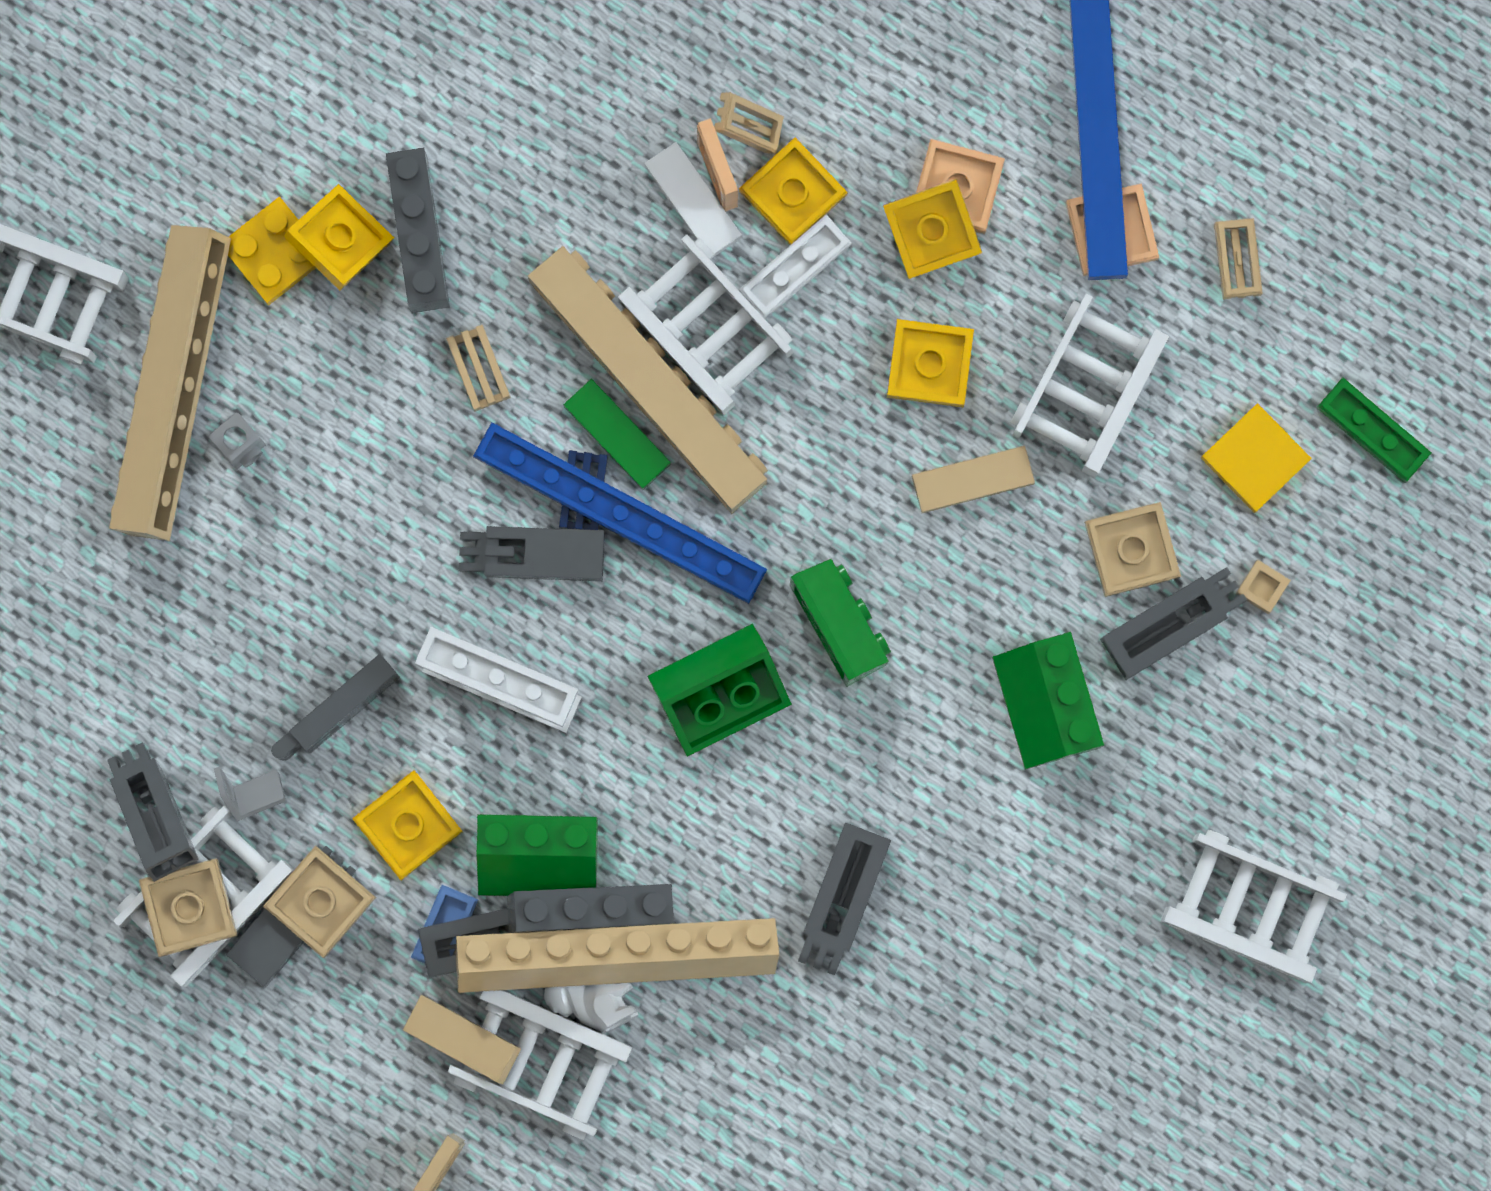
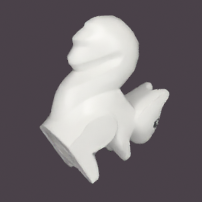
M631 983L549 987L544 989L545 1003L553 1013H559L563 1017H568L574 1013L582 1024L597 1029L602 1034L615 1030L639 1015L635 1007L626 1006L622 999L623 995L633 989Z

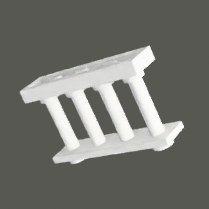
M0 224V253H3L6 247L19 252L17 258L20 259L0 306V328L61 351L59 357L74 364L81 365L83 360L95 363L97 356L92 350L85 348V344L106 293L111 294L112 289L124 292L129 277L123 270ZM43 261L53 265V272L56 274L33 328L12 319L34 266H39L40 262ZM76 275L90 279L89 286L92 288L70 341L48 333L70 279L75 280Z
M686 234L681 240L689 252L645 292L641 290L636 294L628 287L618 296V299L719 411L725 415L735 406L731 398L735 393L733 389L777 349L786 358L790 357L793 351L788 344L793 339L780 324L776 323L772 327L710 260L715 254L702 239L698 238L694 242ZM700 263L715 281L671 321L667 318L662 323L652 312L657 308L655 303ZM727 292L741 309L697 349L693 346L688 351L679 342V339L683 336L681 332L723 293ZM752 320L767 338L723 378L719 375L714 380L704 369L709 364L707 360Z
M1085 294L1081 304L1075 300L1071 304L1063 320L1070 324L1029 404L1026 405L1020 402L1010 423L1017 426L1012 436L1018 439L1025 427H1028L1080 454L1079 459L1086 462L1082 472L1096 478L1169 336L1155 329L1150 339L1142 336L1140 339L1086 311L1093 297ZM1078 325L1133 352L1132 357L1138 359L1133 372L1125 370L1123 373L1068 345ZM1060 359L1116 386L1115 391L1121 393L1115 407L1107 404L1105 407L1052 380L1051 377ZM1043 392L1098 420L1097 425L1103 427L1098 440L1090 438L1087 441L1033 413Z
M430 627L415 661L417 666L423 668L422 672L564 733H567L582 699L581 696L577 695L579 691L577 688L433 627Z
M224 805L219 810L215 806L201 819L199 824L203 828L191 839L199 860L190 865L208 861L198 850L216 834L258 874L256 879L259 883L250 893L246 890L241 892L222 874L238 934L263 908L265 903L294 869L284 860H280L277 864L273 861L268 863L226 822L233 815L228 807ZM142 891L137 896L131 893L116 908V911L120 914L113 921L119 927H126L133 920L154 941L147 912L143 909L145 903ZM234 937L199 946L194 951L188 949L170 954L169 956L174 960L173 965L177 968L170 976L181 987H187Z
M1207 830L1205 835L1201 833L1196 834L1192 842L1205 848L1183 902L1178 903L1176 909L1171 906L1165 908L1160 922L1299 981L1312 983L1317 968L1308 964L1310 957L1307 956L1329 899L1337 903L1344 902L1347 894L1338 891L1339 884L1330 879L1317 876L1314 881L1227 845L1229 838L1220 833ZM1220 853L1241 862L1219 919L1214 918L1211 924L1198 918L1200 911L1197 910V907ZM1258 869L1278 879L1256 933H1251L1250 938L1247 939L1235 934L1237 927L1233 924L1254 872ZM1292 884L1313 892L1314 896L1292 950L1288 949L1285 955L1271 949L1273 942L1270 939Z
M483 991L480 999L488 1002L485 1008L488 1010L482 1027L496 1034L503 1017L507 1019L509 1012L523 1017L522 1026L525 1028L517 1044V1047L521 1048L504 1084L499 1085L478 1075L479 1072L466 1065L464 1068L450 1065L448 1073L455 1076L453 1083L472 1092H475L477 1086L553 1118L565 1124L562 1131L584 1140L586 1134L595 1136L598 1128L587 1123L612 1065L616 1066L618 1060L627 1062L633 1047L506 991ZM548 1028L560 1033L558 1041L561 1044L537 1100H533L514 1090L539 1033L544 1034L545 1029ZM582 1044H585L597 1050L594 1056L597 1058V1061L573 1116H570L552 1108L551 1105L575 1050H580Z

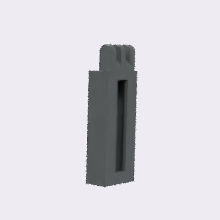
M487 526L486 532H460L461 541H475V547H460L459 556L475 557V563H459L460 572H483L487 578L603 582L604 530ZM513 546H525L524 563L498 562L499 556L514 558L515 547Z
M1227 567L1206 580L1203 577L1198 578L1100 639L1125 680L1130 679L1228 618L1226 615L1228 612L1248 601L1244 594L1236 596L1231 602L1228 599L1227 595L1239 588L1236 581L1223 588L1218 583L1228 578L1231 574ZM1197 598L1199 602L1186 609L1188 615L1192 618L1202 611L1206 613L1183 626L1180 617H1177L1175 611Z
M378 654L272 746V755L279 760L286 761L302 747L311 754L397 681L400 676L385 658Z
M142 742L136 745L140 758L134 760L128 749L122 752L126 765L121 767L120 762L115 756L107 761L114 778L110 779L136 849L145 871L155 882L199 860L165 774L155 758L151 759L145 744ZM139 791L140 799L144 804L154 799L156 807L153 808L149 804L147 805L148 811L141 814L133 794Z
M845 822L803 934L807 935L798 962L805 964L810 957V950H814L818 953L813 967L820 970L827 955L833 958L828 965L827 973L836 974L844 950L850 951L891 843L890 839ZM831 903L848 909L839 934L835 933L841 917L831 914L826 929L822 928Z
M327 846L322 849L330 857L332 850ZM339 856L334 859L339 866L344 863V860ZM351 866L345 869L351 876L356 873V870ZM264 909L226 956L259 984L267 987L304 941L267 909Z
M508 908L419 928L418 933L428 978L457 972L456 944L450 945L453 937L460 935L500 934L499 926L509 924ZM455 949L453 955L450 956L449 950Z

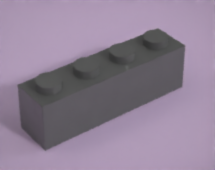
M423 147L386 153L408 306L411 313L450 308L429 163L425 149Z
M672 884L516 891L507 896L509 933L674 924Z

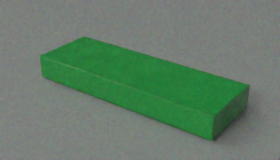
M1344 377L1340 379L1316 407L1404 483L1413 476L1432 454L1431 451Z
M592 378L563 404L564 408L642 490L648 487L671 465L666 456Z

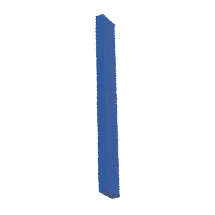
M1069 0L1088 280L1127 279L1128 269L1109 0Z
M492 422L473 455V458L596 522L600 526L747 604L750 603L767 571L763 566Z

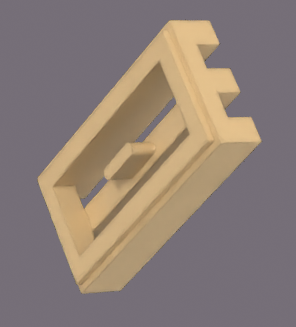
M731 92L721 93L720 101L724 102V107L717 110V116L721 117V122L715 123V131L764 153L776 154L784 116ZM736 107L773 124L772 129L735 113L734 108ZM733 122L757 134L769 138V141L762 139L754 134H751L745 130H742L736 126L731 125V123Z
M1254 218L1215 222L1214 230L1223 300L1235 297L1261 296L1263 292ZM1238 228H1245L1252 287H1245ZM1230 229L1237 288L1231 289L1224 231Z
M483 325L476 326V329L470 331H463L455 337L450 336L446 338L474 412L511 398ZM474 338H480L500 393L496 395L492 394L472 342ZM463 342L466 345L486 397L480 401L477 398L457 346Z

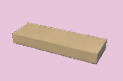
M1025 445L912 474L911 476L921 514L1035 484Z
M420 995L403 1028V1031L500 1084H504L521 1050L516 1045L423 995Z

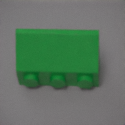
M829 559L791 576L789 586L845 686L848 687L886 666L889 662L886 655L891 653V650L882 634L879 632L874 635L867 621L872 619L871 614L863 600L860 598L855 601L848 587L853 585L844 566L840 564L836 567L832 559Z
M753 623L647 676L687 757L792 705L770 653Z
M1071 632L1035 641L992 657L1025 770L1097 750L1104 746Z
M477 814L476 858L478 896H508L516 891L597 887V817Z

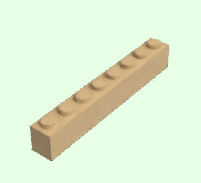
M171 225L169 238L165 245L161 277L158 280V292L153 315L150 319L147 346L142 358L139 385L134 396L135 404L130 428L127 431L123 463L119 470L115 502L111 509L109 529L130 536L170 541L231 238L211 228Z
M562 246L528 275L529 283L726 509L733 514L767 485V478L764 476L768 471L755 454L752 453L748 457L738 446L742 442L741 438L728 424L723 428L713 417L717 413L703 395L698 398L693 395L687 388L691 382L683 371L677 366L671 369L665 363L662 357L666 353L652 337L645 340L637 331V328L641 325L627 308L620 311L611 301L615 295L604 281L599 279L595 283L586 271L590 267L584 258L576 250L570 254Z
M775 918L456 936L458 993L775 974L779 959Z

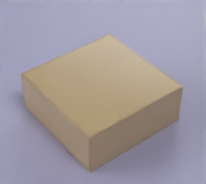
M1257 559L1235 594H1244L1248 602L1265 613L1270 614L1291 580Z

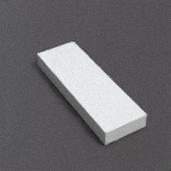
M677 142L644 163L650 175L696 240L700 238L715 254L713 257L742 238L740 231Z
M825 215L742 286L739 291L763 318L767 319L847 250L852 243L834 222Z

